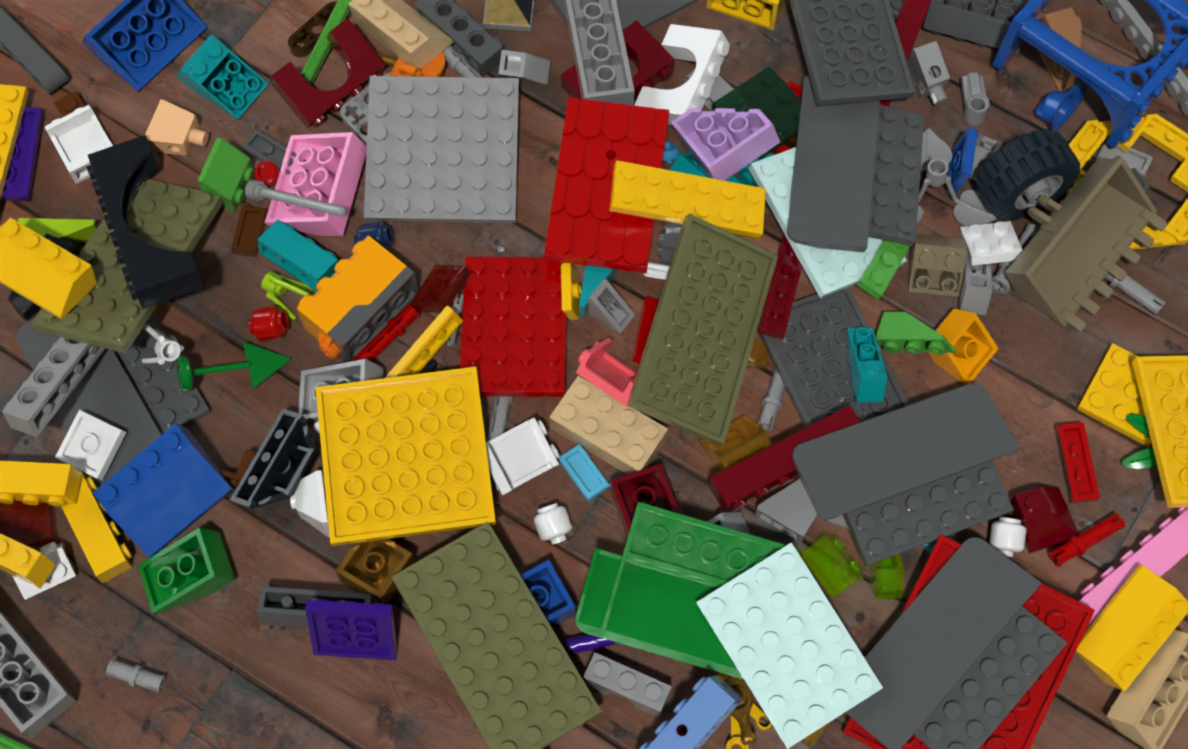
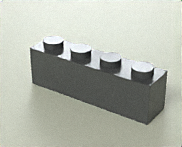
M261 586L257 614L261 625L309 628L305 610L307 600L326 599L335 602L374 603L372 594Z

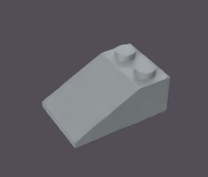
M367 359L302 370L298 413L305 417L306 422L319 421L315 387L383 379L384 368Z

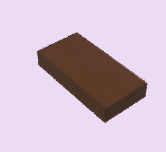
M242 205L231 247L232 254L250 257L258 256V238L264 233L265 219L268 213L266 208Z

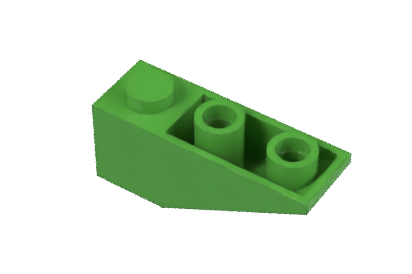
M883 313L876 334V340L886 352L891 354H897L898 352H909L912 354L931 352L937 355L955 353L956 349L943 335L909 313Z

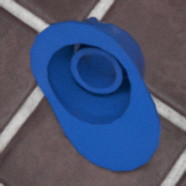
M1077 83L1068 92H1050L1041 101L1036 110V115L1052 125V130L1058 132L1081 104L1086 91L1085 83Z

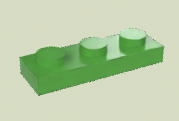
M883 240L857 286L878 300L886 290L910 246Z

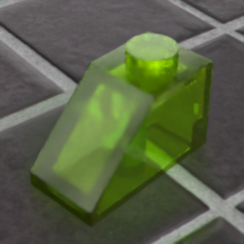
M898 554L869 565L874 597L883 600L902 598L904 567L900 555Z

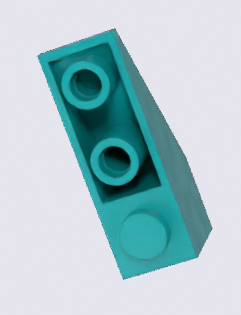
M865 327L847 328L852 387L856 401L883 402L887 374L873 328Z

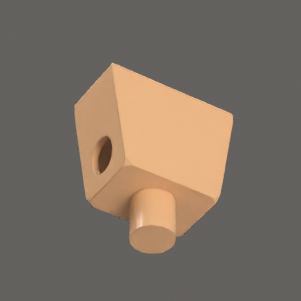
M162 99L145 134L152 152L183 156L189 154L193 144L206 146L209 138L208 132L199 130L200 124L196 115Z

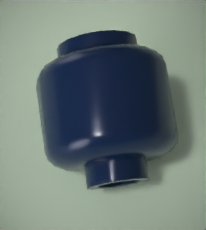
M382 221L362 224L358 227L357 235H354L355 245L359 241H363L368 235L387 251L390 250V246L394 243L390 226L385 225Z

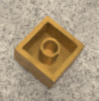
M389 539L360 542L353 545L337 568L336 573L339 580L359 593L372 594L373 602L388 605L398 590L391 576L411 566L415 561L411 552Z

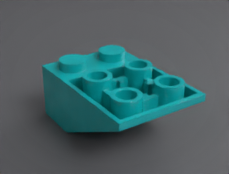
M212 34L176 74V77L194 93L237 120L268 85L262 77Z

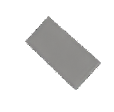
M1108 139L1105 140L1096 159L1121 156L1130 169L1135 167L1144 178L1153 159L1152 156L1134 148H1130L1127 153L1119 147L1114 149L1106 144Z

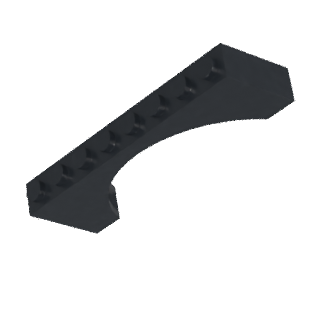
M146 135L88 154L91 165L86 167L91 180L96 179V181L92 182L97 197L102 195L98 202L102 212L108 213L103 217L108 229L114 230L109 234L114 247H120V249L115 251L120 264H126L121 269L126 282H132L128 289L133 301L139 300L142 309L204 288L191 252H176L157 248L138 238L128 227V212L135 193L142 183L159 169Z

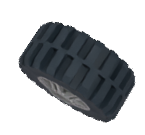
M1049 129L1031 131L1028 135H1021L1018 139L1008 142L1005 147L999 148L991 158L985 161V165L980 168L979 175H977V189L995 217L1005 221H1015L1022 217L1027 218L1029 217L1027 211L1030 207L1033 206L1040 211L1045 208L1037 202L1040 195L1043 194L1055 201L1059 197L1064 196L1068 189L1072 188L1074 181L1079 177L1080 163L1059 132Z

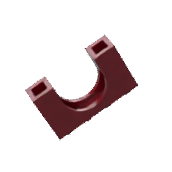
M349 18L331 30L326 38L342 57L347 67V79L341 87L331 91L314 88L304 79L291 61L270 77V84L306 128L312 124L315 127L326 119L325 114L331 109L333 112H336L345 104L344 99L350 95L354 97L364 90L363 85L370 80V76L383 75L381 71L386 64Z
M637 20L622 30L627 56L638 69L637 74L632 78L635 91L634 103L643 86L654 88L656 84L662 80L666 81L672 76L675 61ZM573 65L561 74V87L570 97L582 100L576 66Z

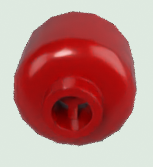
M277 306L259 308L252 313L251 320L248 321V328L250 333L255 335L259 341L276 340L282 338L289 329V319L286 312Z

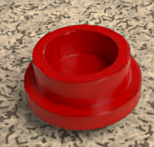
M264 161L256 166L254 177L256 180L264 182L266 186H271L277 182L280 172L273 162Z

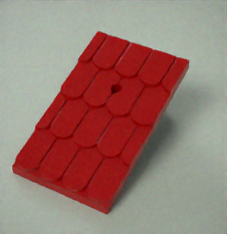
M568 97L544 260L647 273L654 219L610 211L613 170L616 160L662 169L669 110Z

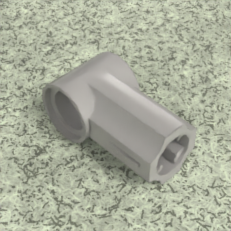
M978 72L969 73L961 78L965 108L963 118L966 123L977 126L984 122L990 102L986 97L983 76L979 75Z

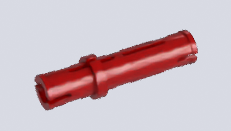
M406 305L393 320L389 319L386 322L387 326L354 356L353 360L367 359L372 362L398 336L401 337L405 333L404 330L419 317V313L411 305Z
M1113 513L1110 517L1080 535L1069 537L1065 544L1049 552L1051 561L1053 562L1057 559L1054 565L1060 567L1075 556L1081 557L1085 554V550L1118 530L1125 527L1123 518L1116 520L1120 515Z

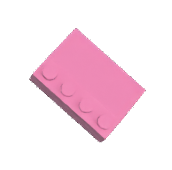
M353 132L291 135L275 190L343 206L346 209V214L341 217L271 200L265 224L271 226L278 219L285 225H291L299 232L319 236H343L366 157L367 146ZM293 151L297 154L296 158L291 155ZM291 157L293 159V164L291 166H288ZM287 169L291 171L290 175L286 173Z

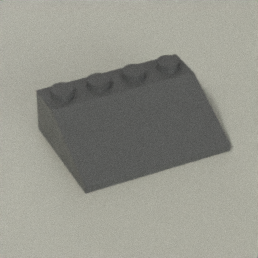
M932 0L923 28L935 34L942 33L950 35L957 40H968L975 42L979 46H990L1000 49L1012 19L1030 0ZM1021 39V42L1015 52L1016 54H1018L1023 39Z

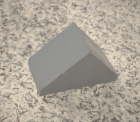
M603 279L588 298V313L617 333H621L636 315L606 279Z

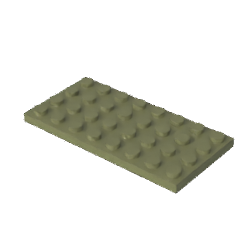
M146 179L138 188L130 204L128 227L138 238L157 248L176 252H192L224 201L220 196L211 195L207 192H202V190ZM105 219L102 220L79 253V258L92 266L97 285L62 320L41 308L31 325L34 331L127 353L158 304L142 309L139 300L133 301L128 289L132 282H126L121 269L126 264L121 265L115 250L120 249V247H114L109 234L114 230L108 229Z
M692 214L685 216L627 406L715 445H724L778 256Z
M489 522L482 524L391 576L489 749H544L602 714L601 709Z

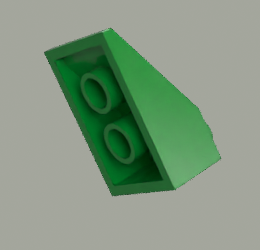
M197 528L138 565L152 614H159L212 594L235 580L220 532L204 528Z

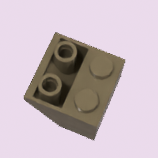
M916 234V242L911 247L908 292L960 297L968 250L965 239Z

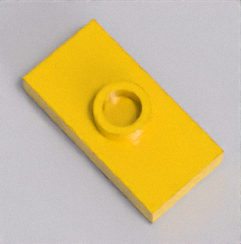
M562 263V311L566 313L568 319L577 320L579 319V298L582 291L581 285L578 282V272L572 264Z

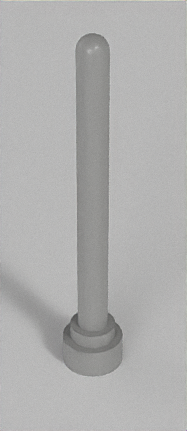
M250 180L245 187V195L251 200L261 201L268 198L342 217L346 214V209L343 206L269 189L262 181Z

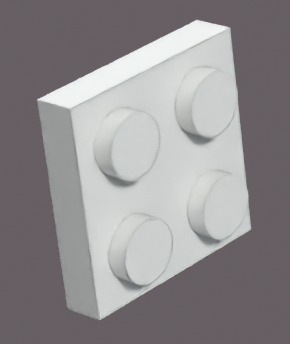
M1011 221L960 227V237L965 239L968 248L967 255L971 266L1015 261L1023 251Z
M79 410L55 458L71 464L97 479L103 480L127 432Z

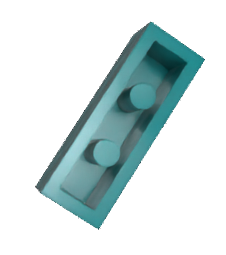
M277 219L258 238L259 254L316 292L318 291L316 289L318 282L322 278L331 277L335 273L334 268L338 263L336 256L332 252L325 251L317 246L312 239L305 238L297 233L289 224L285 225Z

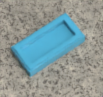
M580 444L561 455L558 459L587 502L610 488V484Z

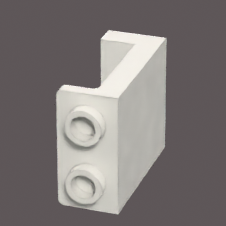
M90 105L77 108L73 113L63 118L55 119L45 126L48 135L76 184L90 177L86 167L91 165L88 154L113 146Z
M531 418L486 442L490 478L499 495H504L517 486L559 465L557 461L560 458L555 446L553 444L549 445L544 437L547 435V431L541 420L536 421L535 418Z

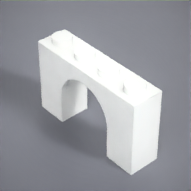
M670 24L661 45L674 59L696 62L695 72L685 84L675 89L664 90L643 86L635 106L669 110L668 125H672L671 122L691 108L702 109L706 99L710 96L714 80L720 73L724 57L729 52L730 44L722 31Z

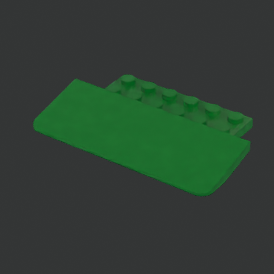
M638 502L623 555L595 548L575 617L576 625L580 631L586 634L743 679L696 602L786 545Z

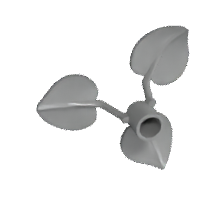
M930 128L924 131L921 172L927 171V174L919 192L918 203L928 185L939 187L946 183L953 202L958 204L953 210V215L962 226L982 225L998 219L994 216L980 192L966 190L962 192L960 200L957 198L951 184V177L947 176L948 165L952 160V151ZM919 205L917 214V224L921 221L924 215V211Z

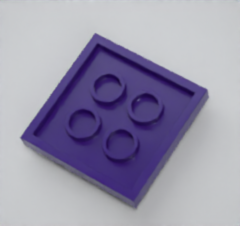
M326 599L307 600L305 610L314 655L396 660L397 643L392 605H385L383 603L366 604L354 601L335 602Z

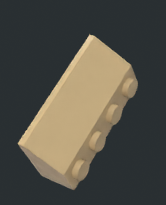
M352 0L348 3L356 24L401 60L420 69L453 43V40L403 0Z
M1174 630L1125 692L1121 691L1107 714V718L1120 733L1144 749H1162L1188 706V633Z

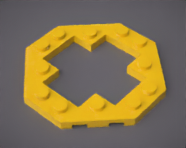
M1158 114L1146 115L1132 129L1134 133L1126 143L1121 141L1117 147L1127 153L1138 138L1142 136L1182 162L1170 181L1188 192V134ZM1087 121L1069 143L1071 150L1079 160L1080 173L1078 179L1074 181L1072 188L1066 191V197L1086 174L1082 169L1103 142L1110 138L1112 121ZM1188 198L1163 231H1159L1149 224L1142 230L1154 239L1153 244L1149 248L1183 245L1188 242ZM1134 240L1129 248L1136 250L1145 249L1146 247Z

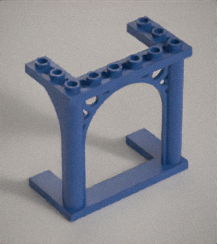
M1030 0L1012 19L993 65L1001 70L1015 55L1021 39L1025 40L1082 79L1097 92L1105 103L1112 121V133L1106 144L1115 149L1121 141L1126 143L1134 133L1132 129L1143 118L1140 114H1143L1150 106L1151 97L1156 99L1165 88L1163 84L1165 82L1171 83L1178 73V70H1176L1178 67L1182 71L1188 67V3L1184 0H1144L1156 11L1162 21L1165 31L1163 48L1156 57L1146 63L1135 66H1117L1092 57L1036 19L1035 17L1051 0ZM1179 27L1181 34L1174 33L1172 28ZM1175 40L1178 42L1176 43V45H1173L1171 41ZM1145 70H1151L1149 77ZM1117 73L1122 74V75H1123V79L1121 78L1122 76H1119V75H1116V74H1117ZM1135 73L1139 75L1142 85L1137 86L1133 84L1130 74Z

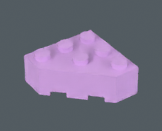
M691 108L671 122L681 143L710 178L723 181L780 143L773 124L760 109H749V112H736L735 109L716 108L715 111H702L701 108Z

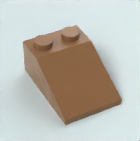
M1072 7L1044 15L1042 23L1081 48L1082 22ZM1039 51L1057 91L1068 92L1074 86L1078 77Z

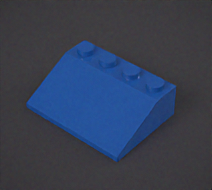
M124 0L84 36L82 43L104 65L138 92L196 39L207 26L182 0Z
M175 423L97 488L93 494L108 515L150 558L230 493L233 487L189 429Z

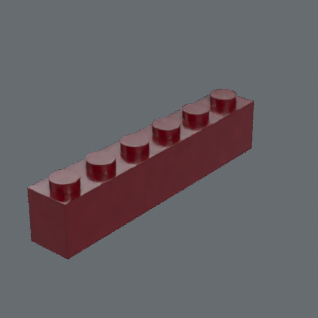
M851 405L712 476L708 486L723 512L730 509L733 512L738 511L747 505V500L753 497L760 499L771 492L770 488L776 485L783 487L794 480L793 476L798 474L792 460V453L796 446L861 423Z

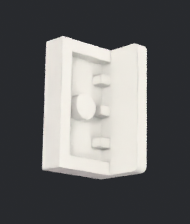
M51 542L39 549L44 556L56 565L41 589L13 576L25 600L76 576V572L65 552L63 542L57 545L55 542Z

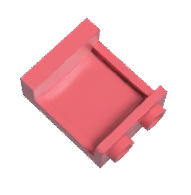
M608 337L602 342L597 341L590 350L585 349L578 359L580 365L576 373L628 408L627 403L637 371L608 352L613 341Z

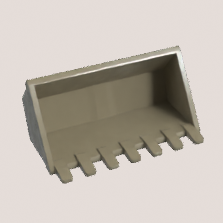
M1121 156L1097 159L1064 201H1061L1059 204L1043 194L1040 195L1037 202L1052 213L1048 216L1033 206L1027 211L1029 216L1042 225L1038 233L1005 272L1016 295L1054 319L1063 328L1068 324L1078 332H1082L1086 327V323L1075 315L1077 311L1083 308L1090 314L1096 315L1100 310V306L1089 298L1095 290L1105 298H1109L1113 294V289L1102 280L1107 274L1118 281L1125 279L1127 273L1116 263L1122 257L1133 265L1137 264L1140 260V255L1129 248L1134 240L1146 248L1153 244L1154 239L1142 231L1146 225L1149 224L1159 231H1163L1167 226V222L1156 214L1157 210Z

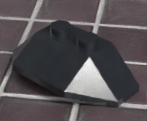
M282 408L229 499L232 503L249 509H255L291 498L317 452L306 419L302 414Z

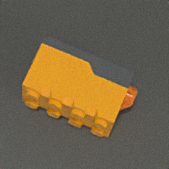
M369 235L353 247V255L349 259H341L334 268L335 273L331 277H324L318 282L316 286L318 291L313 296H304L297 307L304 329L319 340L320 350L330 359L339 357L344 362L354 361L353 357L387 326L386 322L389 319L393 320L419 294L415 272Z

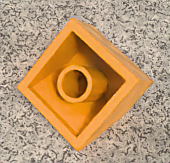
M953 308L935 331L949 341L956 349L955 353L937 355L928 352L935 364L964 385H968L975 379L999 348L975 312Z

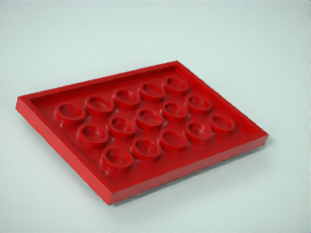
M465 257L460 369L468 367L477 368L480 397H564L566 313L562 311L561 265L563 262L544 260V257Z

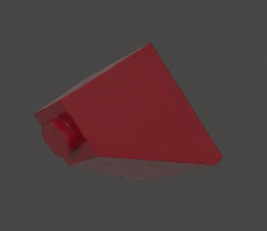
M1039 487L1015 495L1010 502L1014 510L1011 512L1014 519L1021 520V525L1026 527L1025 545L1029 554L1065 543L1069 537L1079 535L1059 487Z

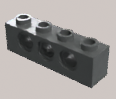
M419 0L415 3L416 11L453 40L451 46L460 55L463 54L468 59V63L482 77L500 63L501 50L504 48L502 42L497 37H492L488 34L482 23H476L464 7H459L454 3V0Z

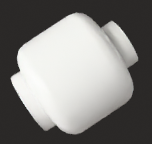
M557 503L538 509V514L534 516L533 521L540 540H550L552 545L567 540L565 534L572 530L567 509L564 506H558Z
M1000 517L999 521H994L991 525L989 544L1003 555L1013 557L1014 552L1019 553L1024 549L1026 527L1021 525V520Z

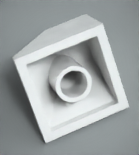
M319 470L300 480L290 498L292 509H296L303 520L330 538L324 475L322 470Z

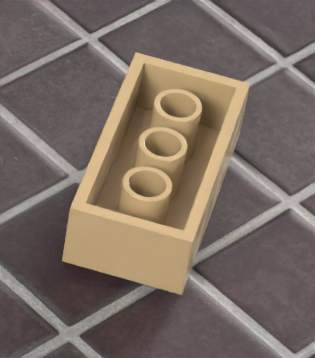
M577 376L549 417L550 429L575 444H580L585 450L627 475L649 468L667 441L668 428L636 409L625 407L580 376Z

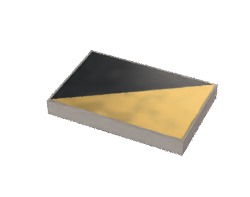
M486 0L483 19L484 27L486 29L531 32L535 0Z

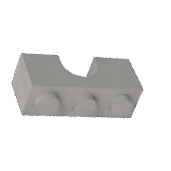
M595 652L583 676L586 686L608 696L609 694H615L633 703L635 708L659 719L671 694L672 686Z

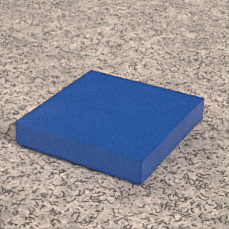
M967 129L951 150L952 160L949 164L948 176L951 177V184L955 194L972 175L978 133L976 129ZM946 184L945 192L946 194L951 195Z

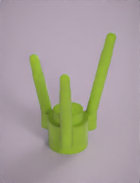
M273 271L268 272L261 283V288L267 291L266 297L272 300L281 310H284L292 320H296V316L277 296H283L287 289L303 296L310 295L306 291L316 293V291L304 283L289 279L284 275H278Z

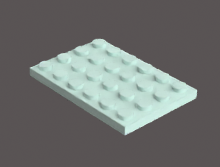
M795 147L751 163L748 169L758 187L766 188L765 200L821 299L856 285L883 240L868 237V247L865 252H853L811 247L795 243L789 238L787 226L796 153ZM905 256L902 262L900 263L899 267L907 262Z
M792 542L696 602L787 749L883 688Z

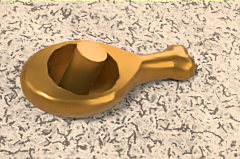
M730 676L725 682L744 698L730 715L739 723L742 733V744L755 743L757 740L756 735L752 732L749 721L753 705V694L743 679Z

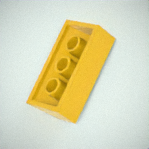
M11 217L0 227V283L61 320L97 285L92 266Z
M1139 565L1086 630L1075 653L1105 684L1125 692L1187 615L1188 600L1177 588L1145 566Z

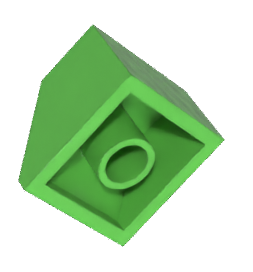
M217 137L197 181L202 192L220 196L223 199L224 203L221 208L236 212L238 205L242 204L245 199L246 184L254 179L255 169L250 157L225 140Z

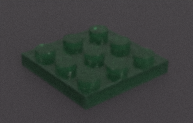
M770 66L713 102L712 109L714 111L716 108L735 109L736 112H749V109H760L770 120L780 143L758 157L759 160L787 143L789 138L798 134L801 99Z

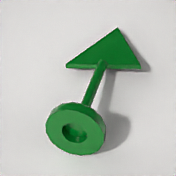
M243 342L247 362L191 369L189 359L181 355L176 359V369L182 393L189 392L192 389V376L245 368L249 370L252 388L254 389L292 359Z

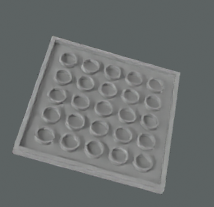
M370 76L364 220L516 223L519 78Z

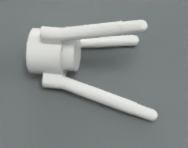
M148 324L144 325L143 329L157 340L155 344L157 357L143 358L142 363H158L163 365L165 360L170 362L176 360L180 352L184 350V347L178 343L175 336H171L170 339L164 338V336L157 333Z

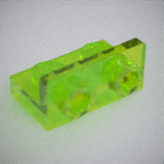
M825 535L803 552L801 557L832 599H836L856 582H861L864 579L861 575L863 570L855 559H849L844 552L846 546L837 536L834 538L832 535Z

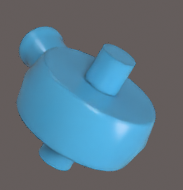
M665 141L663 161L671 164L673 163L672 160H675L680 154V149L677 144Z

